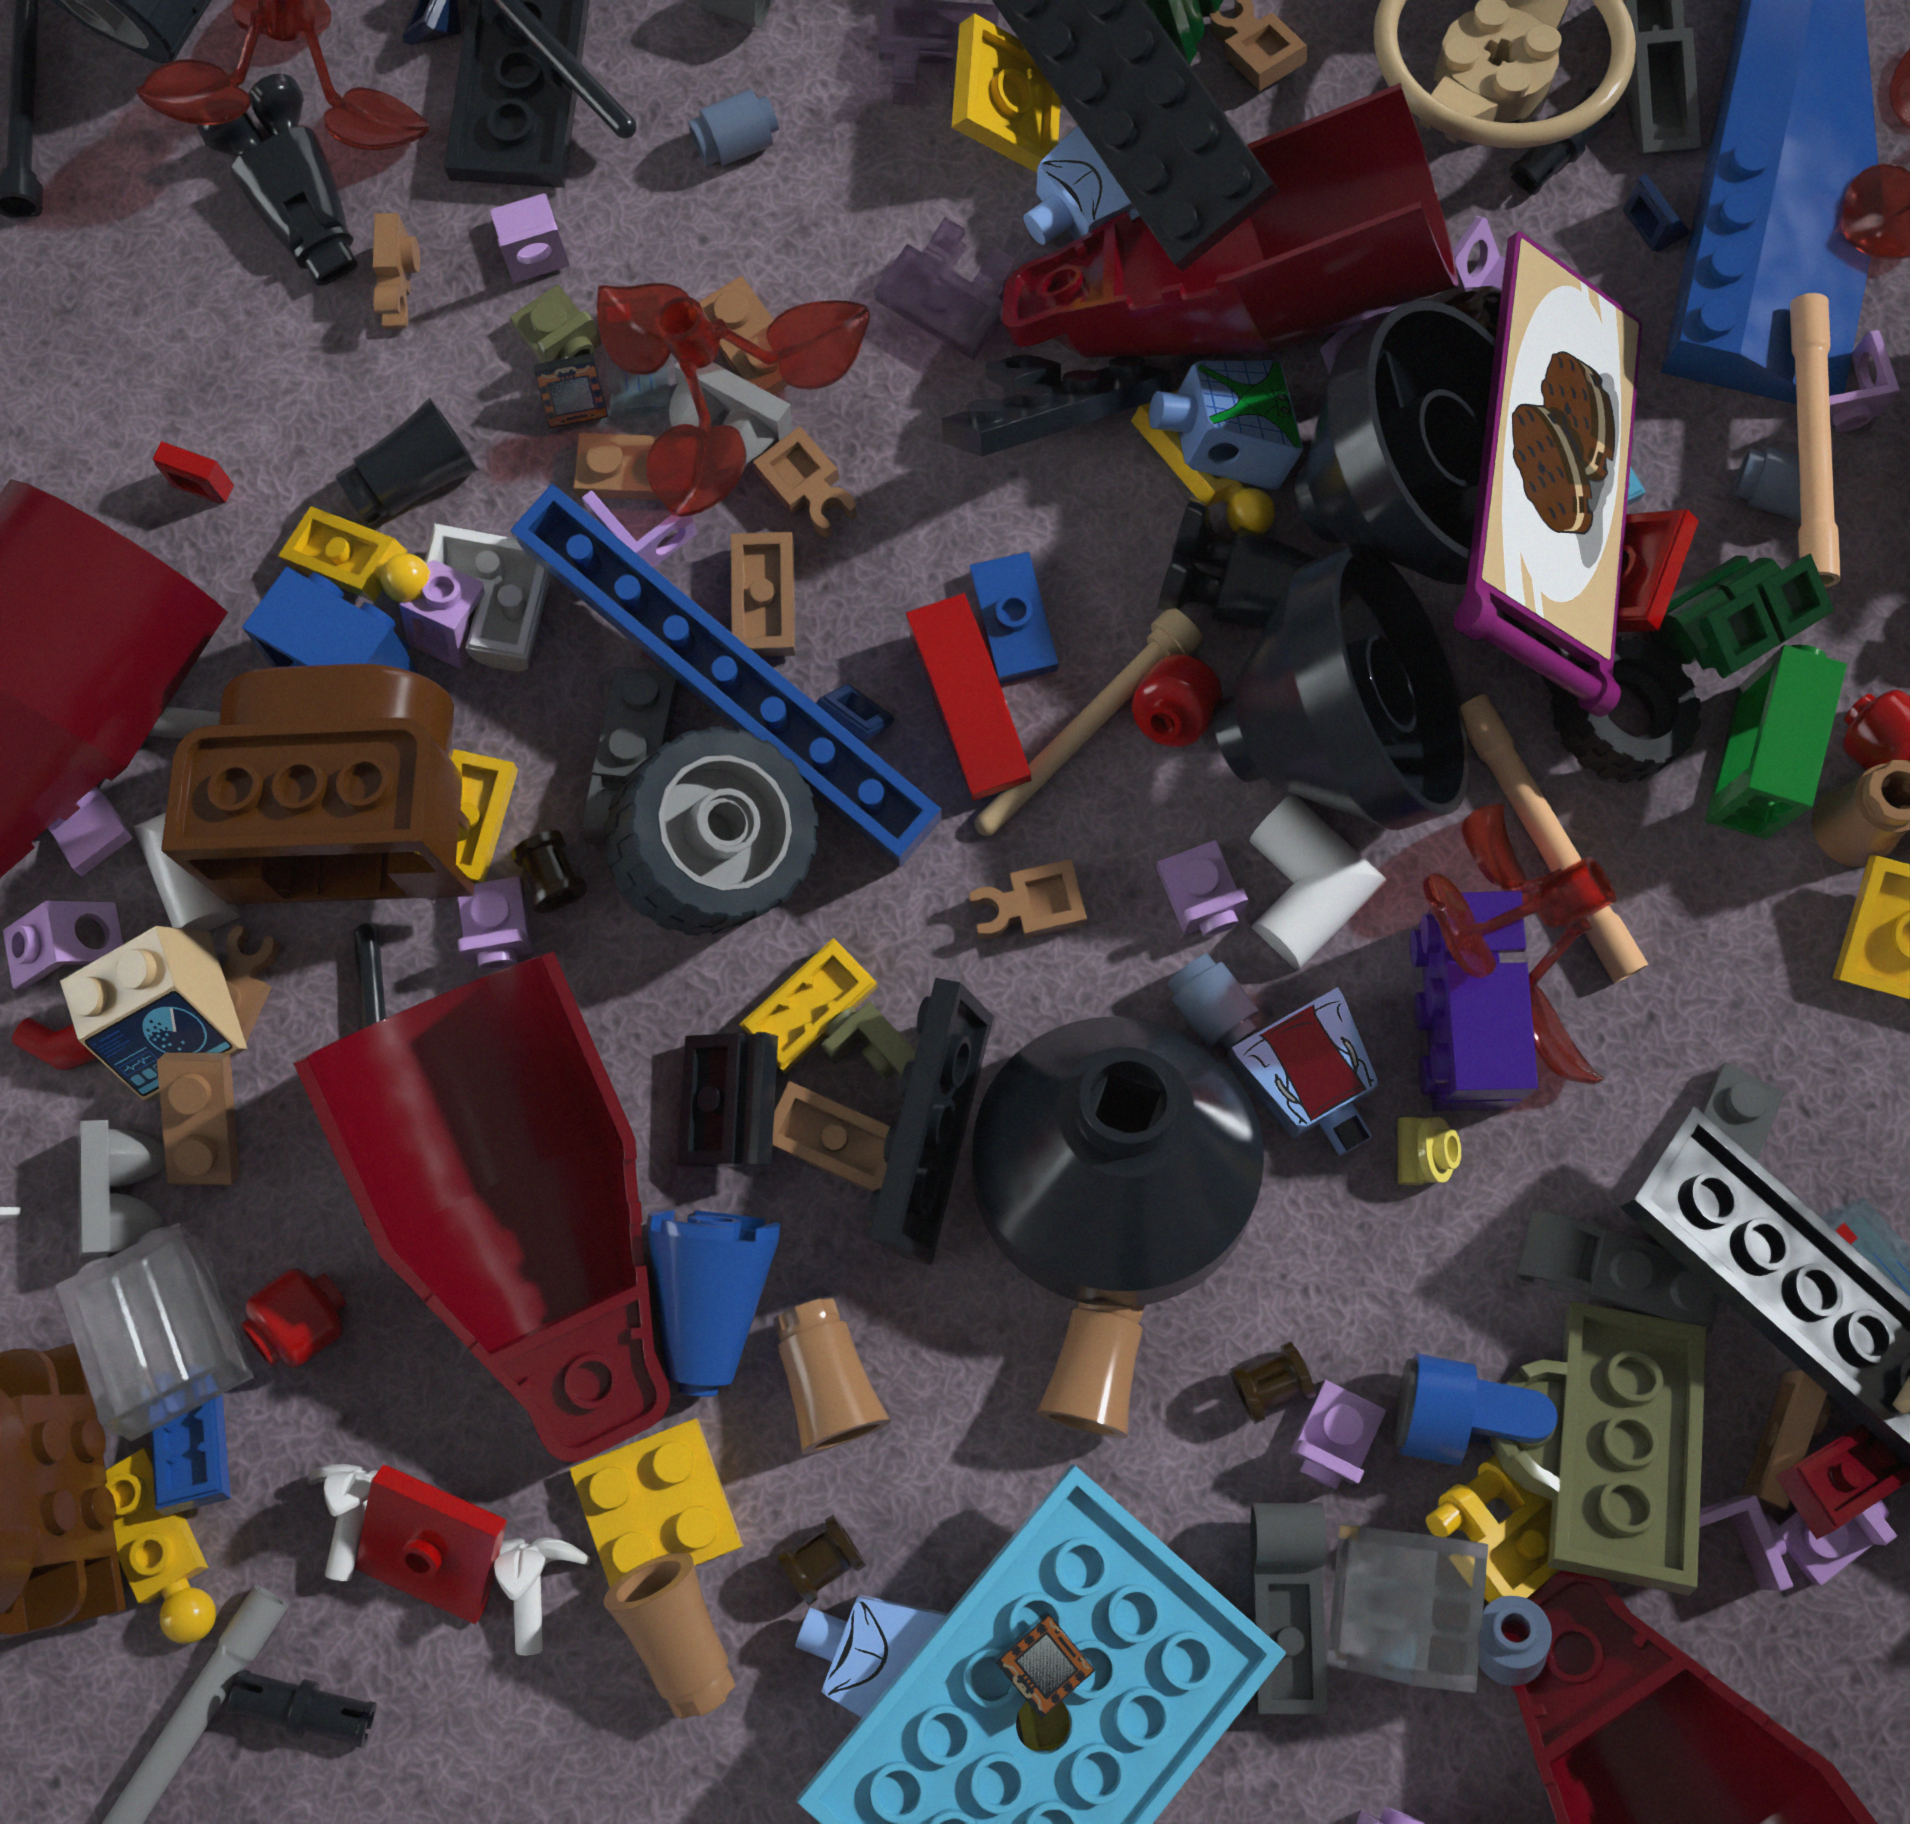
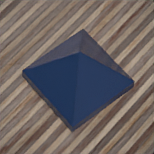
M418 0L402 35L404 37L403 42L414 45L460 34L461 27L457 0Z
M845 684L820 697L816 703L861 742L889 728L895 720L892 714L850 684Z

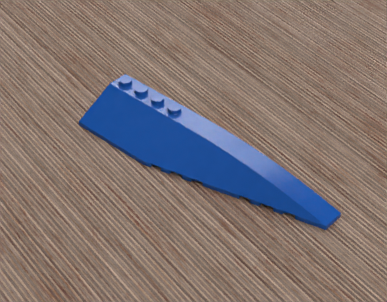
M1740 0L1660 373L1797 404L1795 358L1791 352L1790 302L1803 294L1819 293L1825 295L1829 300L1831 346L1828 353L1829 396L1845 393L1882 202L1864 0Z

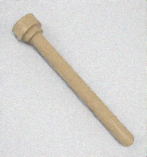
M1176 608L1165 610L1151 624L1152 633L1147 637L1149 644L1028 764L1032 781L1001 791L977 815L974 825L979 834L983 836L995 834L1134 694L1147 672L1158 660L1169 655L1186 654L1190 656L1204 642L1201 632L1186 615Z

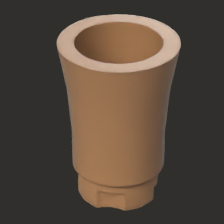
M1892 760L1887 764L1876 765L1854 781L1836 787L1822 796L1814 809L1812 826L1818 844L1828 856L1847 866L1866 867L1869 855L1887 858L1892 853L1898 841L1910 830L1909 761Z
M833 1298L817 1299L803 1303L777 1315L773 1319L781 1342L777 1348L787 1375L796 1412L802 1454H812L837 1447L872 1434L891 1422L865 1372L854 1346L847 1322L840 1321L838 1309Z
M1078 1302V1309H1073L1071 1312L1065 1340L1052 1378L1036 1411L1037 1415L1060 1425L1105 1437H1128L1130 1395L1136 1357L1143 1328L1139 1323L1144 1306H1102Z
M680 1552L662 1555L635 1567L617 1580L606 1593L604 1606L628 1636L645 1664L660 1696L668 1700L673 1714L679 1719L703 1716L722 1705L726 1701L729 1692L735 1688V1682L727 1666L728 1656L715 1631L705 1604L692 1556Z

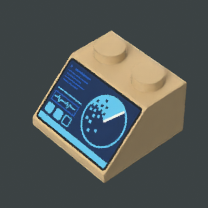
M154 926L60 981L78 1041L143 1101H150L160 1097L157 1060L166 1052L230 1053L231 1057L248 1049L210 931Z

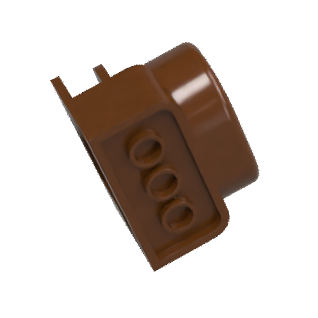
M354 663L270 667L248 671L235 677L226 685L223 691L219 725L196 728L185 735L176 747L172 763L161 851L228 905L473 896L474 883L456 865L457 843L467 839L469 836L470 821L460 809L462 796L461 773L450 759L454 722V704L450 695L439 684L425 676L405 669L378 664ZM226 858H239V859L236 860V861H227Z
M79 1341L43 1352L33 1348H22L0 1353V1643L126 1610L113 1524L116 1517V1504L112 1493L105 1487L107 1478L103 1454L106 1448V1438L97 1418L86 1342Z

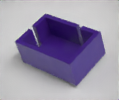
M1522 891L1441 893L1429 911L1423 914L1422 920L1419 923V929L1411 930V964L1413 968L1422 967L1424 992H1416L1415 1024L1418 1031H1427L1428 1055L1421 1056L1419 1060V1084L1423 1095L1432 1096L1433 1112L1510 1110L1520 1103L1522 1099H1525L1538 1089L1528 962L1500 963L1499 954L1524 952L1527 949Z

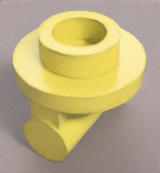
M1402 1117L1397 1119L1398 1184L1424 1185V1183L1429 1182L1443 1183L1448 1181L1453 1169L1457 1168L1461 1161V1143L1456 1131L1450 1129L1447 1122L1441 1117Z

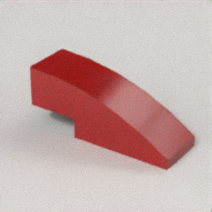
M965 593L906 612L912 644L930 686L932 700L972 801L1032 781L1006 699Z

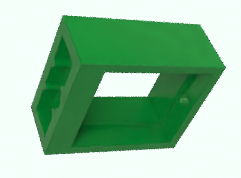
M1784 644L1739 685L1705 822L1767 840L1813 807L1847 663L1827 658L1824 651L1813 646H1788Z

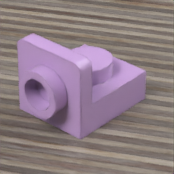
M432 560L427 564L431 574L426 585L422 588L423 597L415 601L399 603L407 643L417 650L462 670L470 657L466 650L470 632L468 617L485 594L484 584L480 580Z
M1216 840L1157 861L1156 869L1184 935L1201 930L1203 937H1211L1223 933L1239 923L1237 915L1243 914L1248 898L1244 888L1237 890Z
M519 876L474 884L473 896L458 897L463 938L457 940L459 953L470 964L478 963V968L481 970H501L517 964L516 956L533 954L524 884Z
M1323 1380L1289 1454L1304 1461L1299 1471L1301 1474L1326 1487L1337 1490L1341 1480L1349 1484H1359L1364 1473L1361 1466L1387 1410L1338 1385Z
M1882 1500L1837 1530L1817 1540L1796 1507L1776 1522L1783 1534L1787 1552L1811 1583L1817 1586H1822L1872 1545H1887L1897 1537L1894 1530L1885 1520L1889 1516V1511Z

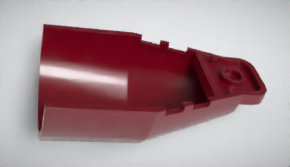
M1396 84L1247 144L1280 192L1183 272L1173 264L1142 217L1138 216L1131 220L1127 211L1063 248L1022 265L1009 276L1004 286L1002 320L1013 343L1019 347H1029L1053 339L1084 358L1280 352L1384 314L1407 302L1422 300L1457 287V268L1450 236L1424 147L1402 84Z
M12 479L8 481L0 493V878L35 848L31 842L59 817L67 821L80 809L77 802L104 778L113 781L128 767L228 613L220 604L189 579L109 526L58 497L28 483Z
M554 951L511 965L412 1006L325 1045L293 1063L379 1256L410 1286L434 1314L447 1325L471 1353L526 1409L540 1441L550 1455L566 1462L575 1463L586 1460L651 1428L662 1419L669 1406L670 1390L668 1381L654 1352L647 1266L644 1264L641 1223H643L642 1208L638 1197L636 1175V1140Z
M1563 1570L1547 1580L1526 1598L1537 1604L1546 1614L1551 1625L1552 1641L1545 1665L1540 1674L1526 1684L1511 1686V1688L1515 1692L1542 1783L1546 1788L1557 1824H1878L1832 1762L1813 1748H1810L1770 1718L1769 1715L1743 1698L1711 1674L1709 1670L1632 1614L1606 1579ZM1503 1633L1504 1637L1511 1642L1518 1643L1524 1641L1515 1634Z

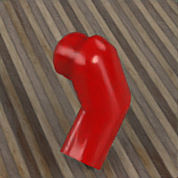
M28 1017L17 1026L12 1035V1044L58 1070H71L97 1058L78 1041L73 1024L56 1032L37 1020Z

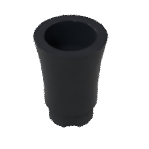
M429 397L406 421L378 443L353 458L355 464L340 471L335 477L359 514L371 525L384 517L388 512L391 515H395L414 501L452 481L479 471V468L445 416Z

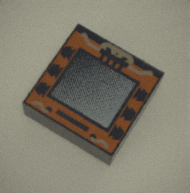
M594 353L534 364V373L549 428L608 417L607 404Z
M1048 1612L1042 1614L993 1658L994 1662L1041 1719L1095 1671Z

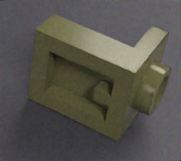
M559 284L509 316L514 328L542 363L595 353V349L602 345L592 317L587 311L580 312Z
M870 1001L858 1011L852 1006L840 1013L826 1028L825 1034L828 1038L821 1044L826 1056L836 1065L864 1040L868 1045L860 1053L885 1081L893 1074L901 1080L906 1063L910 1059L914 1060L916 1051Z

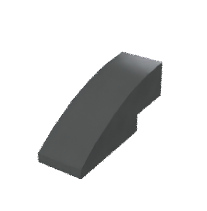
M1623 0L1633 23L1636 40L1635 63L1631 78L1624 91L1631 131L1639 155L1699 150L1702 146L1693 27L1685 28L1683 0Z

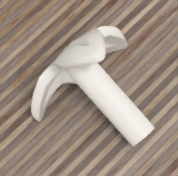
M331 1464L312 1470L308 1474L309 1485L325 1481L324 1497L330 1514L334 1517L337 1516L325 1570L327 1578L338 1581H349L352 1579L370 1484L379 1470L366 1472L362 1471L361 1466Z
M548 1537L538 1538L531 1544H525L522 1538L502 1541L499 1557L494 1562V1569L501 1588L509 1599L514 1600L515 1653L518 1655H535L543 1651L540 1574L544 1566L554 1560H566L588 1566L591 1563L590 1556L572 1544Z

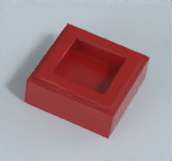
M160 442L152 458L155 466L172 487L218 504L226 503L234 487V484L217 461L166 442Z

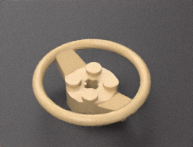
M1381 0L1376 12L1373 30L1374 49L1381 73L1388 86L1391 87L1401 83L1411 112L1420 118L1419 124L1427 129H1430L1432 126L1445 133V138L1453 143L1460 139L1488 147L1529 148L1552 144L1570 138L1598 122L1611 110L1625 91L1635 63V31L1623 0H1591L1602 14L1611 39V60L1604 80L1589 98L1572 110L1550 119L1529 122L1542 111L1559 65L1558 50L1562 39L1558 29L1571 0H1480L1476 4L1475 10L1464 13L1449 26L1442 41L1434 71V81H1437V87L1431 95L1411 75L1400 53L1397 39L1398 21L1407 0ZM1515 120H1519V123H1509Z

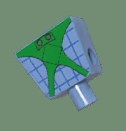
M1198 361L1191 366L1177 393L1157 391L1150 403L1149 423L1151 428L1178 432L1185 464L1192 470L1271 490H1279L1304 450L1280 361Z

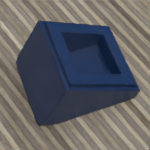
M1645 173L1638 177L1624 205L1623 212L1650 249L1659 252L1688 236L1690 230Z

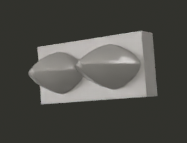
M686 349L675 364L674 371L677 387L672 395L669 409L673 432L675 434L688 433L709 425L715 419L722 421L723 424L719 430L716 444V459L720 471H726L748 463L759 456L767 447L771 448L792 432L791 404L689 349Z
M108 1120L80 1121L78 1129L79 1261L105 1260L110 1252L130 1249L148 1239L163 1224V1217L144 1201L129 1195L109 1194V1187L133 1184L151 1177L164 1169L166 1165L164 1144L135 1131L109 1129Z

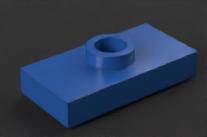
M1029 551L971 564L970 576L999 683L1003 684L1058 671L1059 663Z
M212 1365L148 1381L155 1509L166 1516L231 1499L223 1393L219 1370Z

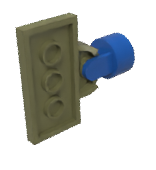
M1571 1301L1565 1312L1562 1362L1542 1359L1523 1365L1506 1384L1477 1379L1475 1364L1416 1353L1413 1359H1407L1400 1381L1393 1429V1443L1395 1447H1399L1400 1455L1460 1466L1469 1442L1489 1445L1492 1447L1504 1471L1525 1490L1552 1500L1548 1554L1549 1568L1690 1596L1697 1588L1706 1348L1705 1326Z

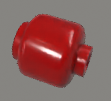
M1186 654L1169 655L1162 658L1151 667L1134 692L1131 707L1134 721L1142 733L1155 743L1166 747H1186L1193 744L1204 735L1214 720L1215 706L1223 697L1221 683L1213 669L1198 658Z
M1900 690L1886 692L1877 698L1871 693L1864 695L1849 709L1844 717V722L1849 726L1843 738V748L1846 754L1866 771L1876 765L1887 764L1892 760H1907L1910 762V696Z
M292 1268L247 1300L245 1310L248 1319L241 1323L240 1326L268 1365L272 1367L280 1361L289 1368H297L339 1338L343 1331V1323L337 1311L347 1305L338 1288L325 1273L313 1279L305 1271L299 1268Z

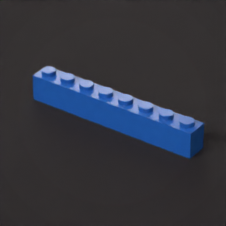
M553 483L511 528V533L525 553L736 730L741 729L751 732L753 736L763 741L768 740L779 748L778 751L787 759H791L799 768V774L805 784L808 783L814 796L900 868L940 823L941 808Z

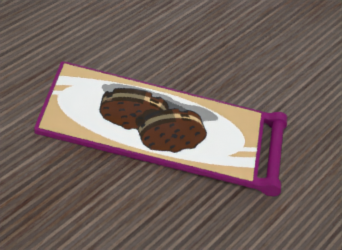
M1518 231L1510 236L1507 241L1465 596L1455 613L1453 624L1458 632L1469 639L1478 640L1482 638L1576 696L1578 704L1582 709L1596 717H1603L1616 707L1621 695L1620 686L1613 678L1642 322L1638 317L1521 231ZM1495 607L1590 666L1589 673L1497 616V609Z

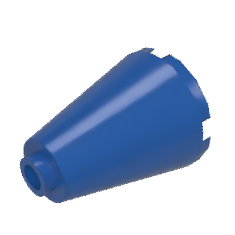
M675 1210L652 1211L648 1214L647 1235L666 1378L679 1382L678 1392L681 1394L700 1397L718 1395L719 1386L731 1384L734 1380L780 1240L781 1224L774 1222L765 1225L764 1218L695 1210L694 1216H688V1222L674 1221Z

